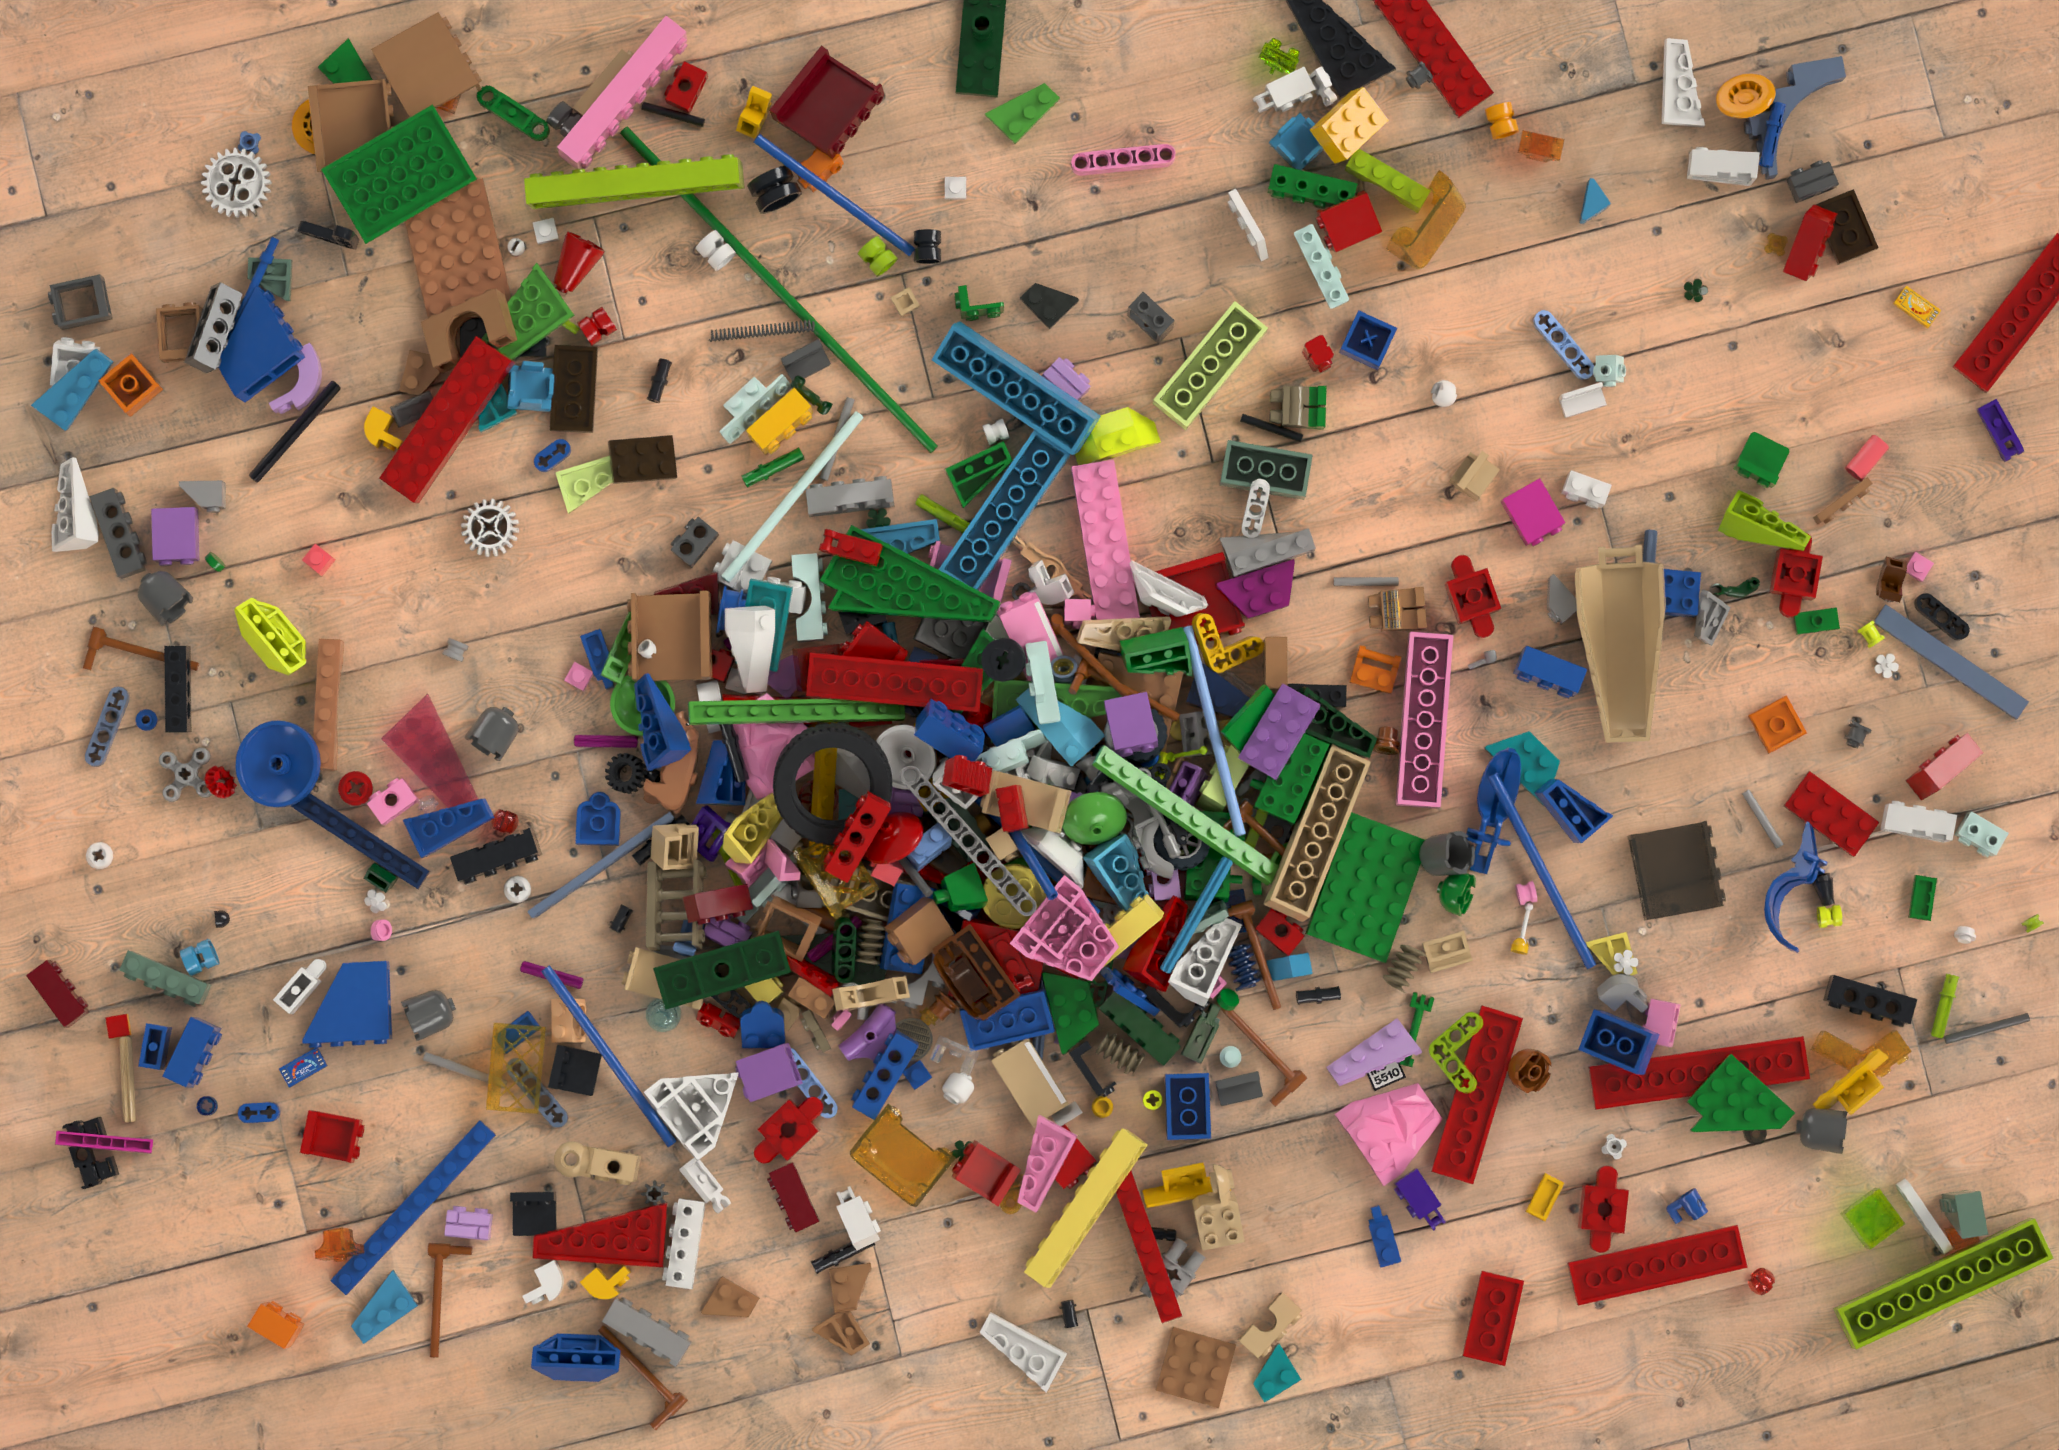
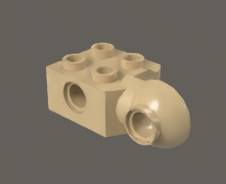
M574 1141L566 1142L556 1150L554 1164L556 1169L566 1177L583 1176L592 1178V1175H595V1180L609 1181L610 1178H614L618 1184L631 1185V1182L637 1181L641 1155L587 1147ZM569 1153H573L577 1157V1162L573 1166L566 1163V1156ZM613 1161H617L620 1165V1170L617 1173L611 1170L610 1165Z
M1213 1164L1214 1172L1209 1173L1213 1192L1199 1195L1192 1200L1202 1251L1245 1242L1235 1193L1230 1191V1189L1235 1188L1231 1169L1226 1170L1217 1164Z

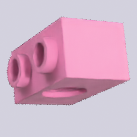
M403 778L392 780L387 784L388 788L381 793L379 790L369 797L371 801L367 805L384 826L420 801ZM395 794L397 796V803L394 806H389L387 798L389 795Z

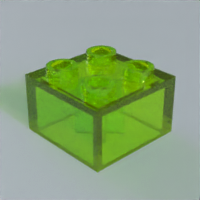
M1879 1188L1872 1189L1840 1213L1863 1246L1870 1250L1905 1225V1222Z

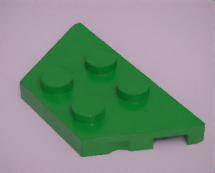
M1042 973L1061 1054L1064 1055L1078 1042L1082 1041L1088 1033L1100 1025L1090 982Z

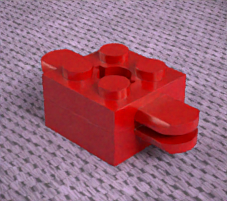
M1812 537L1804 551L1790 548L1789 550L1780 548L1776 551L1769 593L1781 595L1779 611L1787 618L1798 615L1802 599L1812 601L1816 598L1823 556L1810 554Z
M1459 555L1451 563L1455 579L1444 584L1458 625L1470 621L1474 634L1479 638H1487L1494 631V624L1490 614L1502 609L1488 568L1475 572L1471 559L1466 555Z
M812 1096L805 1099L799 1106L792 1099L785 1102L757 1129L765 1138L754 1149L756 1160L764 1164L769 1163L779 1153L786 1161L790 1160L820 1131L813 1121L823 1112L824 1106L822 1101L818 1097Z
M1602 1166L1598 1169L1595 1186L1582 1185L1578 1228L1591 1230L1589 1245L1592 1250L1598 1253H1604L1610 1249L1612 1232L1625 1234L1629 1190L1617 1189L1618 1172L1611 1166Z

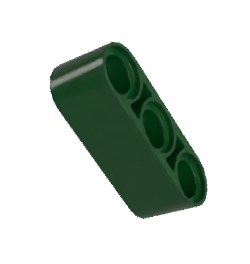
M847 917L838 918L833 926L831 970L840 983H848L854 976L856 927ZM843 925H850L848 932L840 933V928ZM841 947H849L847 953L839 954ZM840 968H848L846 974L838 975Z

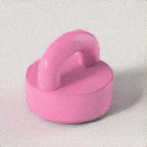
M374 921L371 926L372 939L374 941L388 940L392 934V926L389 921Z

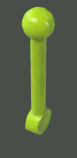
M1202 746L1197 750L1177 754L1169 752L1166 755V759L1172 762L1179 757L1199 753L1204 755L1208 750L1205 746Z

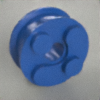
M724 586L718 612L716 633H719L720 630L725 631V608L745 607L747 594L743 593L744 589L737 592L727 590V586Z

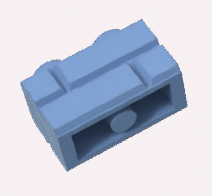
M936 823L923 834L918 846L906 857L918 872L940 855L942 851L951 846L952 837L940 823Z

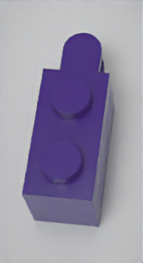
M1415 1168L1394 1182L1396 1185L1394 1191L1400 1200L1403 1198L1408 1203L1406 1209L1412 1218L1417 1217L1420 1220L1424 1217L1433 1231L1440 1223H1446L1437 1209L1441 1206V1203L1418 1169ZM1434 1211L1437 1216L1430 1220L1427 1215Z

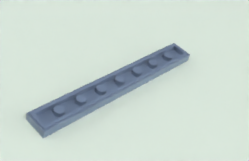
M1884 605L1875 618V625L2015 720L2019 718L2029 703L2028 700L1888 605Z
M668 812L527 911L531 918H537L651 838L653 826L671 824L675 821V817L671 812Z

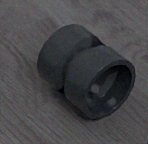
M934 229L914 231V244L917 246L914 249L915 263L935 264L941 262V249L938 248V245L941 243V231Z

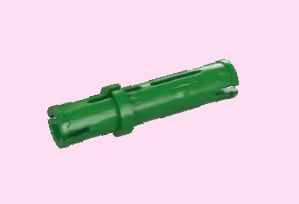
M798 447L764 465H758V468L741 475L748 488L759 481L768 480L773 474L805 460Z

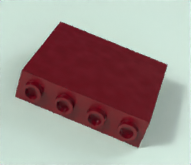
M820 46L769 111L773 120L833 159L836 154L842 152L847 140L857 133L859 125L869 118L871 110L875 105H879L882 102L884 90L880 83L877 86L831 57L828 49Z

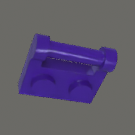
M705 805L701 808L691 825L699 827L697 852L706 860L714 862L718 856L717 852L723 845L724 834L731 823L723 820L708 805ZM716 828H718L721 832L712 846L708 848L706 844Z

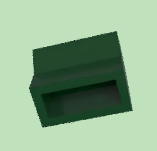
M373 863L363 879L387 893L389 889H392L398 877L378 864Z

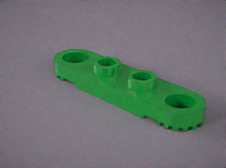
M490 85L482 86V90L477 92V100L482 107L531 139L543 141L549 136L550 128L545 120ZM487 92L493 93V99L489 100V102L482 100L483 95ZM538 125L544 126V132L540 133V135L533 133V129Z

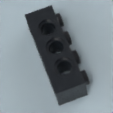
M164 646L165 733L192 732L191 646Z
M1830 975L1823 1000L1829 1002L1828 1006L1837 1009H1841V1006L1848 1007L1851 1013L1862 1015V1012L1871 1014V1019L1883 1021V1018L1892 1020V1025L1904 1027V1024H1911L1918 999L1836 975ZM1846 990H1851L1854 994L1851 1002L1846 1001L1844 998ZM1867 996L1873 997L1875 1001L1872 1008H1868L1865 1005ZM1888 1002H1892L1895 1005V1012L1893 1014H1889L1886 1011Z

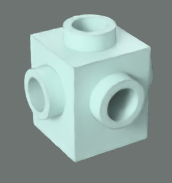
M1619 355L1596 356V365L1593 368L1596 382H1602L1604 387H1615L1616 383H1624L1626 375L1624 357Z

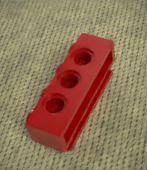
M867 791L866 795L860 796L855 806L857 808L853 814L848 816L845 822L846 827L842 833L840 832L837 835L832 851H828L823 860L825 871L846 883L849 882L891 810V803ZM865 813L872 815L869 819H863L861 816ZM853 832L861 834L858 838H853L850 835ZM845 850L850 852L848 856H841L839 854Z

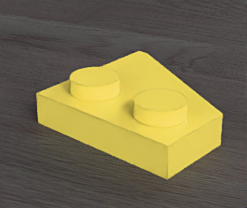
M1627 932L1586 942L1587 946L1612 975L1625 974L1624 968L1621 972H1617L1614 969V965L1620 963L1614 960V956L1616 953L1623 955L1625 950L1632 951ZM1632 967L1633 972L1630 975L1638 974L1636 967Z

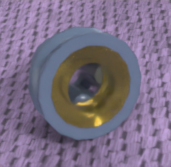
M1065 655L1054 658L1051 661L1053 679L1057 683L1072 684L1077 670L1075 659Z

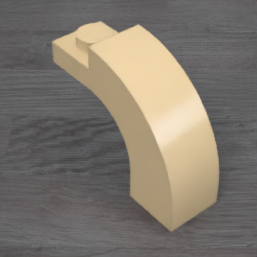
M906 976L832 989L836 1011L870 1007L910 998Z

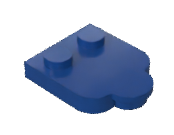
M596 792L591 795L589 801L582 802L578 806L576 845L619 846L621 811L617 804L610 802V798L606 793Z
M758 1001L752 1008L742 1012L740 1020L742 1049L774 1048L786 1044L784 1013L780 1009L772 1008L766 1001Z

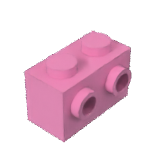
M1091 599L1064 600V625H1072V629H1080L1083 620H1094L1095 605H1091Z
M1651 999L1650 1003L1648 1002V1008L1645 1010V1015H1648L1647 1022L1642 1027L1660 1034L1657 1045L1673 1047L1681 1004L1658 999Z

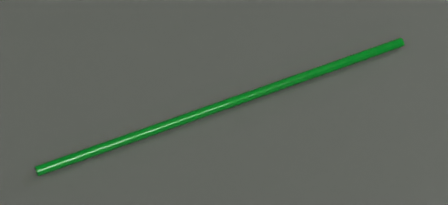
M628 126L620 132L627 142L651 166L657 165V162L661 161ZM694 194L680 195L713 230H716L723 237L724 241L733 248L736 254L803 323L806 320L807 327L808 320H810L811 327L812 322H815L813 333L930 453L935 451L938 445Z

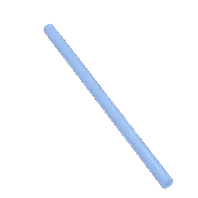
M1186 626L1183 627V630L1189 642L1192 670L1234 834L1236 837L1242 836L1246 833L1193 627Z

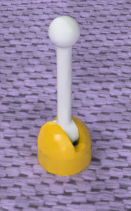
M1530 902L1525 904L1526 912L1521 935L1513 941L1511 952L1523 955L1528 954L1529 944L1524 937L1529 914L1533 909V904Z

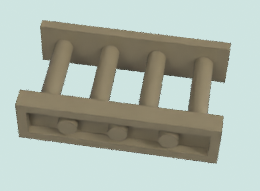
M694 860L693 869L663 870L655 862H648L646 947L649 950L660 951V945L663 942L692 941V945L695 948L702 949V943L705 942V931L703 930V924L698 925L697 921L692 922V932L663 934L661 931V923L664 921L688 920L686 911L663 912L661 910V902L670 899H683V897L703 892V879H706L707 873L706 867L699 860ZM693 877V890L664 891L662 889V881L666 878Z

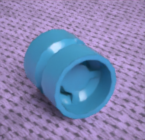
M210 939L197 943L195 948L189 946L180 950L181 959L190 976L202 972L203 967L209 969L220 964ZM200 953H202L204 960H201Z

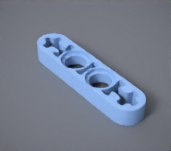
M1539 311L1533 320L1535 328L1576 377L1581 380L1589 379L1593 375L1594 368L1591 360L1549 311ZM1539 316L1543 318L1547 316V324L1550 327L1554 324L1556 327L1552 328L1547 334L1545 331L1548 327L1544 323L1541 325L1538 323L1540 321ZM1555 331L1561 332L1563 335V340L1559 343L1554 342L1551 338V334ZM1567 348H1574L1577 352L1576 358L1568 359L1565 355V350ZM1580 357H1582L1583 360H1581L1580 363L1584 367L1589 366V374H1581L1579 372L1581 370L1580 365L1577 363V365L1574 367L1572 363H1575Z
M791 1048L795 1062L798 1060L801 1062L800 1065H797V1068H804L808 1072L807 1078L798 1087L808 1098L811 1097L808 1091L812 1085L819 1086L821 1094L818 1098L821 1099L826 1094L828 1098L824 1101L828 1105L832 1103L834 1106L832 1114L828 1112L824 1114L822 1112L820 1115L824 1118L834 1117L838 1111L836 1102L797 1051Z

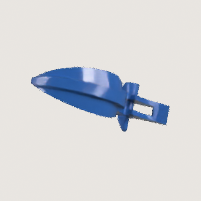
M1507 747L1505 750L1496 753L1489 761L1481 778L1477 795L1481 824L1479 830L1468 828L1466 833L1468 835L1467 840L1476 843L1474 865L1470 866L1471 871L1487 874L1497 844L1501 846L1511 845L1509 840L1499 838L1502 823L1508 816L1488 777L1498 773L1513 804H1515L1521 778V760L1513 748ZM1486 826L1495 828L1493 835L1485 833ZM1482 842L1490 843L1487 857L1479 855Z
M1808 821L1802 833L1800 849L1791 859L1795 863V867L1780 874L1772 881L1766 893L1764 907L1765 919L1771 933L1780 944L1796 953L1799 952V949L1785 940L1780 931L1779 914L1784 897L1794 887L1802 884H1812L1817 875L1824 874L1825 870L1820 867L1827 866L1828 863L1818 857L1814 828Z

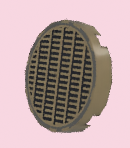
M907 1018L899 1021L896 1024V1030L919 1043L910 1061L923 1058L932 1047L933 1036L930 1028L925 1022L917 1018ZM896 1050L895 1054L901 1057L900 1052Z

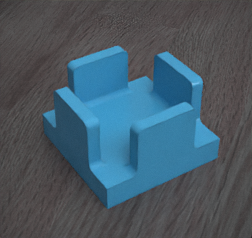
M1301 113L1295 118L1292 117L1278 130L1277 135L1269 141V144L1292 168L1303 170L1324 150L1310 132L1315 123L1309 117L1306 119Z
M522 361L520 366L514 365L508 376L507 409L550 412L554 391L553 368H543V362Z

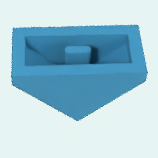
M1590 178L1587 182L1580 224L1586 223L1611 205L1593 178Z
M1309 953L1266 961L1272 981L1313 974Z

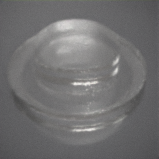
M433 795L423 797L418 800V811H423L424 813L433 812L436 810L439 802Z

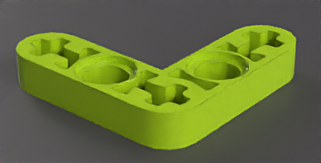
M1474 1012L1464 1014L1429 1046V1053L1454 1086L1460 1092L1466 1094L1475 1090L1477 1082L1455 1051L1483 1026L1482 1017ZM1469 1018L1476 1019L1475 1027L1470 1025L1465 1030L1460 1027V1025L1464 1027L1469 1025ZM1455 1030H1459L1461 1033V1039L1458 1042L1451 1040V1033ZM1437 1046H1440V1047H1443V1046H1444V1048L1442 1049V1052H1443L1446 1056H1449V1057H1447L1446 1059H1444V1057H1443L1442 1055H1440V1054H1438V1053L1435 1054V1053L1437 1052L1436 1047H1437ZM1456 1061L1458 1069L1450 1073L1447 1066L1449 1062ZM1461 1074L1464 1079H1470L1468 1082L1469 1087H1462L1464 1083L1457 1076Z

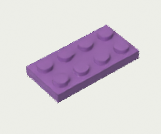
M1282 684L1238 758L1276 780L1321 705L1289 686Z

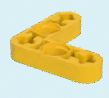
M1198 613L1192 619V627L1205 664L1214 672H1224L1260 655L1264 650L1263 640L1255 636H1248L1223 648L1212 616ZM1202 619L1206 620V623H1204V627L1200 626V623H1202ZM1209 637L1214 639V646L1211 649L1206 647V640ZM1252 642H1256L1257 645L1254 646V650H1253V649H1247V650L1244 649V647H1245V648H1248V647L1252 646V645H1253ZM1237 648L1240 654L1238 659L1233 660L1231 652ZM1216 659H1226V661L1219 662L1218 667L1214 666Z

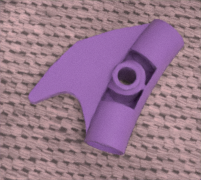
M885 1004L877 1005L868 1019L850 1037L838 1045L848 1061L856 1058H869L874 1061L879 1051L881 1053L884 1052L887 1047L884 1044L890 1033L894 1035L896 1031V1012ZM872 1032L874 1036L868 1037L867 1033ZM892 1050L888 1054L890 1059L893 1057L896 1050ZM885 1069L879 1070L877 1073L878 1076H880Z

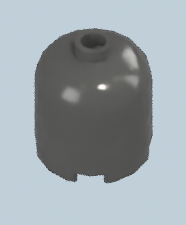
M168 572L148 573L141 579L138 599L161 626H164L166 621L170 624L186 612L184 609L185 605L188 602L190 604L193 602V596Z
M489 707L483 711L466 734L465 739H472L471 745L487 756L490 753L496 755L494 759L501 761L517 736L519 725L513 718L514 713L508 708L503 707L501 710L497 707Z
M1462 831L1434 835L1423 842L1419 853L1422 867L1433 876L1466 874L1468 868L1474 865V846L1469 844L1467 840L1468 835Z
M432 990L401 1001L403 1008L408 1007L404 1011L414 1034L418 1032V1034L414 1035L416 1041L448 1028L453 1022L452 1011L456 1010L452 998L447 999L445 994L439 990Z
M1816 1108L1807 1110L1803 1114L1802 1121L1797 1120L1796 1133H1800L1801 1143L1809 1149L1843 1154L1844 1147L1842 1146L1846 1135L1847 1111Z

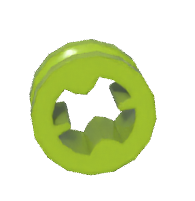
M2036 914L2021 924L2026 926V932L2028 933L2040 927L2044 922L2040 921L2039 914Z

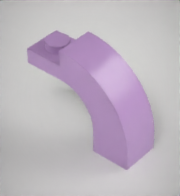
M311 343L303 346L302 352L305 358L297 363L299 379L296 386L290 392L269 402L275 413L283 414L289 411L293 404L300 411L317 394L321 384L322 368L320 359Z

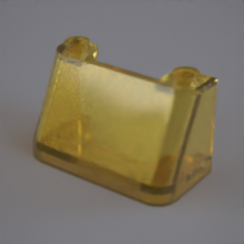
M1440 170L1436 173L1428 188L1433 193L1431 204L1434 205V208L1417 232L1409 227L1403 226L1398 228L1386 247V250L1415 269L1424 268L1466 208L1465 200L1452 180Z
M887 1104L853 1146L850 1156L910 1206L917 1207L956 1158L945 1147H938L933 1150L901 1124L903 1120L901 1111Z

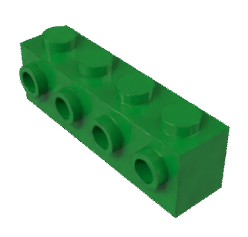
M1274 164L1267 193H1270L1271 197L1277 199H1284V197L1292 198V201L1295 203L1304 204L1309 202L1313 203V206L1316 208L1325 209V207L1334 206L1354 197L1358 183Z

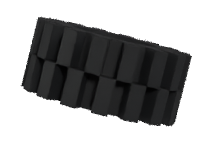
M628 753L617 754L618 757L613 756L611 758L613 762L608 761L607 763L610 768H605V772L609 773V775L605 776V779L609 780L607 784L612 789L622 793L632 794V792H637V787L642 788L644 785L641 782H645L647 779L643 777V775H647V771L644 770L646 765L642 763L643 760ZM629 765L632 768V775L628 781L624 782L620 778V772L624 766Z

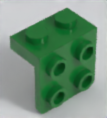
M967 285L958 286V292L954 293L955 307L960 309L961 319L966 318V321H975L979 319V316L997 318L1000 317V314L1004 313V302L969 306Z
M1752 432L1733 469L1738 471L1737 473L1744 478L1749 479L1750 477L1756 480L1757 484L1762 487L1772 488L1779 479L1778 475L1790 451L1787 447L1757 432Z

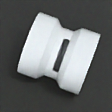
M1003 418L996 420L992 425L989 423L982 425L989 446L996 444L999 440L998 438L1003 441L1010 439Z

